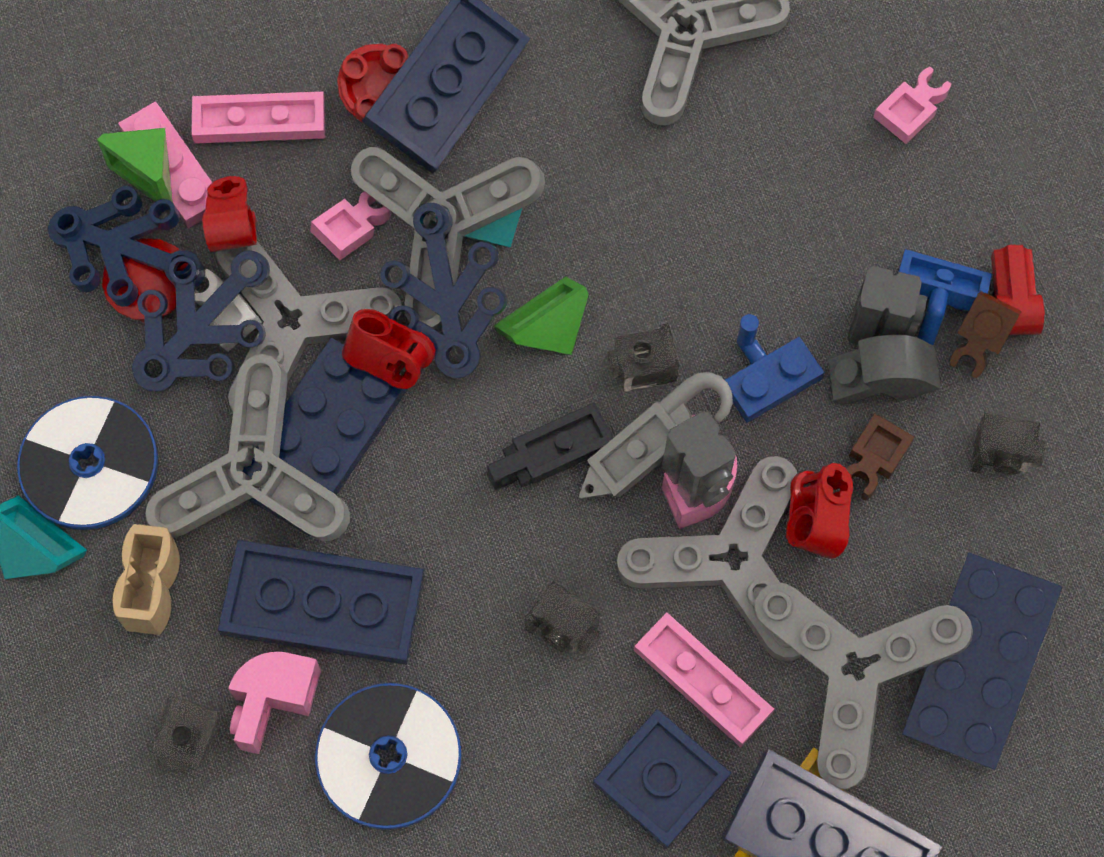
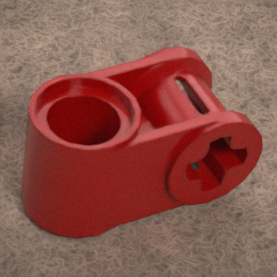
M223 177L212 182L207 188L205 213H203V230L206 244L211 253L257 244V220L254 211L247 204L248 187L246 180L242 177Z
M362 309L354 313L342 350L343 359L349 365L364 370L399 389H409L414 386L420 378L421 369L428 367L432 363L436 353L434 344L428 336L422 332L412 330L374 309ZM414 343L417 344V346L414 348V350H413L412 352H410V349H409V348H410ZM405 367V370L407 371L404 373L403 376H400L399 373Z
M831 463L823 466L819 472L815 473L806 470L794 476L790 486V511L786 527V538L790 545L828 559L840 556L848 544L850 536V504L853 493V481L850 473L841 464ZM810 483V486L803 487L804 484ZM840 489L839 492L833 493V490Z

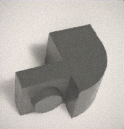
M907 335L870 337L859 340L858 349L828 358L833 401L841 405L880 393H884L899 401H904L941 389L935 346L917 337Z

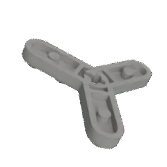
M618 0L660 37L642 94L641 109L644 116L656 125L666 126L679 120L686 106L702 49L780 31L786 25L789 17V1L708 0L692 4L688 0ZM678 24L684 27L692 24V35L686 31L681 35L678 34Z
M368 147L361 150L351 164V175L358 187L413 228L414 214L421 205L432 202L448 209L453 223L450 232L445 236L453 284L457 281L463 236L533 203L540 197L545 186L544 174L539 166L528 158L523 157L509 159L443 192H440L388 152L378 147ZM427 214L424 217V226L427 229H432L435 227L436 222ZM415 230L409 270L412 275L435 290L425 237L420 236ZM406 293L404 305L414 308L419 315V320L437 331L441 329L440 315ZM405 311L407 320L411 322V315Z
M258 241L254 246L217 252L219 266L226 278L232 274L231 263L233 259L243 251H255L267 259L270 266L267 280L258 287H245L240 292L243 299L260 318L266 331L263 343L257 347H251L245 360L259 354L271 356L284 367L287 373V384L307 344L328 342L331 338L337 341L346 340L353 315L358 310L374 309L382 312L389 318L390 312L395 307L402 305L400 297L394 291L380 287L300 296ZM252 260L245 261L241 266V272L247 278L254 276L257 271V266ZM283 305L284 311L292 318L300 315L298 318L299 328L293 330L290 326H286L282 329L284 322L278 309L279 306ZM403 311L397 317V322L400 324L403 321ZM258 332V334H257V336H256L254 342L258 339V337H259V332ZM237 376L228 394L229 405L232 412L234 408Z
M259 354L248 358L241 365L236 382L229 452L154 494L149 500L145 512L147 523L150 526L167 528L171 536L176 538L253 497L315 539L332 541L339 538L346 531L350 522V511L347 504L336 494L279 458L287 390V373L278 361L269 355ZM255 458V461L262 465L261 471L254 472L250 480V477L242 471L243 467L250 466L252 459Z
M778 456L766 457L760 460L749 476L719 535L637 538L628 541L618 552L616 568L619 577L624 583L634 588L721 585L764 649L774 659L782 662H792L801 658L802 655L761 623L755 611V601L759 592L767 585L776 582L780 583L762 556L790 503V486L792 479L797 474L795 467L787 459ZM729 549H737V555L739 557H746L747 561L740 563L739 570H731L728 562L710 561L709 557L714 556L713 560L725 558Z
M776 582L767 585L759 592L755 601V611L761 623L829 676L817 762L821 778L839 789L854 788L866 777L869 768L880 685L961 653L971 643L973 636L972 623L966 613L958 607L950 605L933 608L858 638L806 596L786 583ZM852 654H856L860 660L871 659L875 655L881 656L879 661L870 664V666L863 670L865 678L857 681L854 675H845L843 672V668L849 665L848 657Z

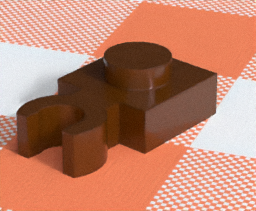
M980 290L957 333L969 339V341L956 348L951 356L950 365L955 367L962 356L970 355L976 360V367L971 376L974 378L979 377L987 364L985 350L988 349L999 354L1021 311Z
M875 413L849 455L859 461V463H854L846 468L851 478L859 477L866 482L867 487L861 497L865 501L874 494L878 484L877 473L890 479L915 438Z

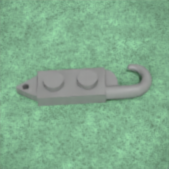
M711 372L697 373L687 378L660 402L656 401L587 460L590 467L579 497L586 499L611 494L615 497H621L662 463L669 430L692 417L686 403L703 389H713L719 394L721 405L715 415V420L717 422L723 421L729 414L733 404L732 391L728 383L721 376ZM591 485L594 487L592 493L589 492V487Z

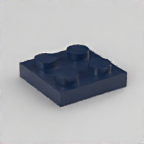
M656 709L593 780V785L667 850L727 781L731 772L661 711Z

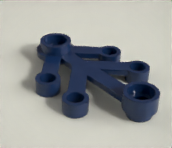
M122 186L113 193L111 201L85 211L77 206H69L59 210L49 222L48 234L57 246L68 250L73 266L69 272V279L81 292L93 291L98 287L101 279L99 272L90 263L86 244L100 248L110 279L107 285V294L116 305L125 307L131 305L137 299L138 288L129 278L123 257L165 272L175 288L176 282L169 274L170 263L180 256L189 257L195 260L199 267L195 288L204 280L205 268L194 253L190 251H176L170 254L134 241L160 229L170 230L174 228L180 220V213L170 200L161 199L152 204L149 214L108 231L97 227L121 215L124 217L134 216L141 210L142 199L136 190L131 186ZM133 197L129 204L121 206L126 198ZM168 210L170 211V214L166 218L159 219L161 213ZM74 223L71 228L65 230L70 224ZM181 262V263L177 266V269H178L181 265H183V264H185V263H188V262ZM189 263L185 269L181 271L176 270L179 278L187 279L191 275L192 268ZM91 272L88 279L79 281L84 273ZM128 286L126 293L117 296L120 288Z
M432 202L425 203L416 210L413 217V225L416 232L420 236L425 237L435 290L412 275L406 264L395 260L383 265L380 277L386 286L402 289L440 315L443 334L419 320L417 311L409 306L400 305L395 307L390 312L389 318L397 322L400 312H409L411 322L407 327L422 332L433 342L436 350L435 363L438 369L446 376L463 378L473 373L478 367L480 350L477 342L494 316L502 313L507 305V298L503 291L494 287L483 289L477 297L478 310L462 330L459 312L485 272L497 264L498 252L489 243L478 242L474 244L468 254L470 262L456 283L453 284L445 236L452 228V216L448 209L442 205ZM434 212L438 217V223L434 228L427 229L424 226V217L428 213ZM482 248H488L491 253V259L485 265H480L476 260V254ZM399 266L403 273L402 278L399 282L392 283L389 279V271L392 267ZM490 293H496L500 299L498 307L494 310H489L485 306V298ZM456 346L460 347L464 352V358L458 364H454L449 358L451 349Z
M250 250L237 254L231 263L232 274L197 311L195 280L199 275L198 264L189 257L180 256L175 258L170 263L169 274L176 282L177 332L166 344H164L162 314L166 312L168 307L166 296L157 290H147L139 296L137 305L139 311L144 315L145 348L134 358L132 371L136 382L141 387L149 391H162L172 386L177 377L208 376L213 380L221 381L228 379L233 374L234 362L229 355L224 353L212 354L207 359H178L191 344L240 343L245 347H257L263 343L266 331L264 326L256 320H246L239 325L209 326L245 287H258L267 280L270 266L262 254ZM247 260L254 261L257 266L255 275L250 278L245 277L241 272V266ZM181 262H188L191 265L192 273L187 279H181L177 275V266ZM150 295H156L160 300V308L153 313L149 312L145 306L146 299ZM248 325H254L259 331L258 339L252 343L246 341L243 337V330ZM217 358H222L227 363V371L222 376L216 375L212 370V363ZM152 360H158L162 364L163 370L158 377H152L148 373L147 366Z

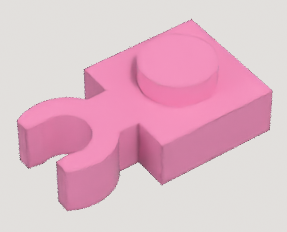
M931 67L924 69L920 73L915 89L904 81L875 110L873 118L905 144L935 117L937 107L933 104L944 101L951 87V83L946 81L940 88H931L927 84L934 72V69Z
M363 191L359 197L358 204L354 207L346 199H343L311 221L310 232L339 260H342L373 238L374 226L386 223L391 216V211L385 206L379 209L370 207L369 205H372L376 199Z

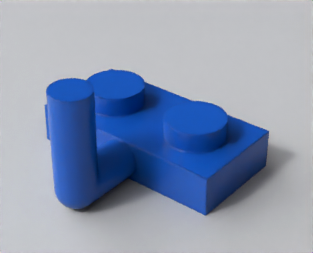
M905 249L898 272L919 276L922 281L920 295H925L929 299L917 338L934 346L945 315L946 306L951 305L956 309L969 311L980 290L988 294L992 274Z
M752 314L742 317L737 335V344L751 365L725 379L732 391L733 404L746 423L822 380L825 373L800 337L767 355L755 339L759 320Z

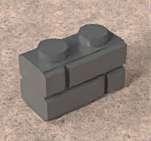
M871 265L866 271L854 306L847 336L849 342L858 344L859 340L883 335L915 337L918 323L922 321L927 302V296L920 295L922 285L920 277L902 272L893 275V271L890 269Z
M702 411L670 429L667 435L662 467L672 483L678 484L677 491L688 507L695 508L703 503L707 508L720 502L729 494L727 486L733 479L731 472L736 452L725 435L719 436L721 429L709 412Z

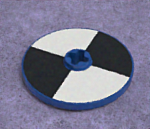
M77 397L61 402L47 410L30 427L23 439L18 454V478L25 497L44 518L59 526L70 529H98L122 520L137 509L147 497L155 481L158 469L157 446L148 425L131 407L107 397ZM91 453H93L98 464L96 467L88 466L84 472L78 461L80 458L88 459Z
M385 683L372 685L346 697L326 718L316 744V771L321 787L329 801L350 820L375 829L404 828L432 815L451 794L461 767L460 739L456 726L448 712L436 699L426 692L403 684ZM390 744L396 745V752L401 760L398 763L390 761L387 768L381 767L380 756L376 754L378 749L387 750Z

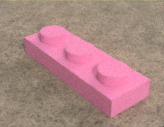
M324 92L192 96L194 143L325 139Z
M155 101L119 122L118 124L122 132L165 128L173 204L179 211L180 217L187 228L202 221L203 213H205L207 188L212 181Z
M667 612L634 646V651L740 748L774 711L770 704Z

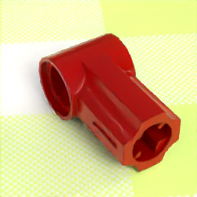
M1007 245L1004 248L994 250L991 255L994 285L993 297L1021 311L1009 335H1040L1044 326V302L1042 295L1036 294L1032 250L1025 248L1023 245Z

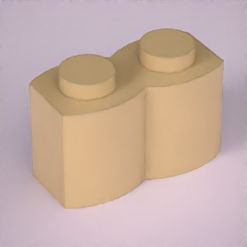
M134 524L129 529L123 542L122 562L125 570L120 575L114 588L113 609L115 616L126 631L160 635L165 629L171 614V596L168 589L177 577L180 554L177 544L167 528Z

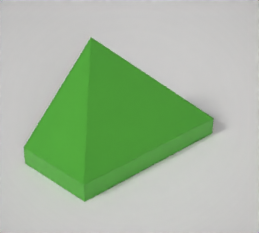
M165 128L106 133L97 139L109 169L153 201L167 199L173 203Z
M565 276L499 321L494 327L497 333L515 344L572 355L589 293L585 286Z

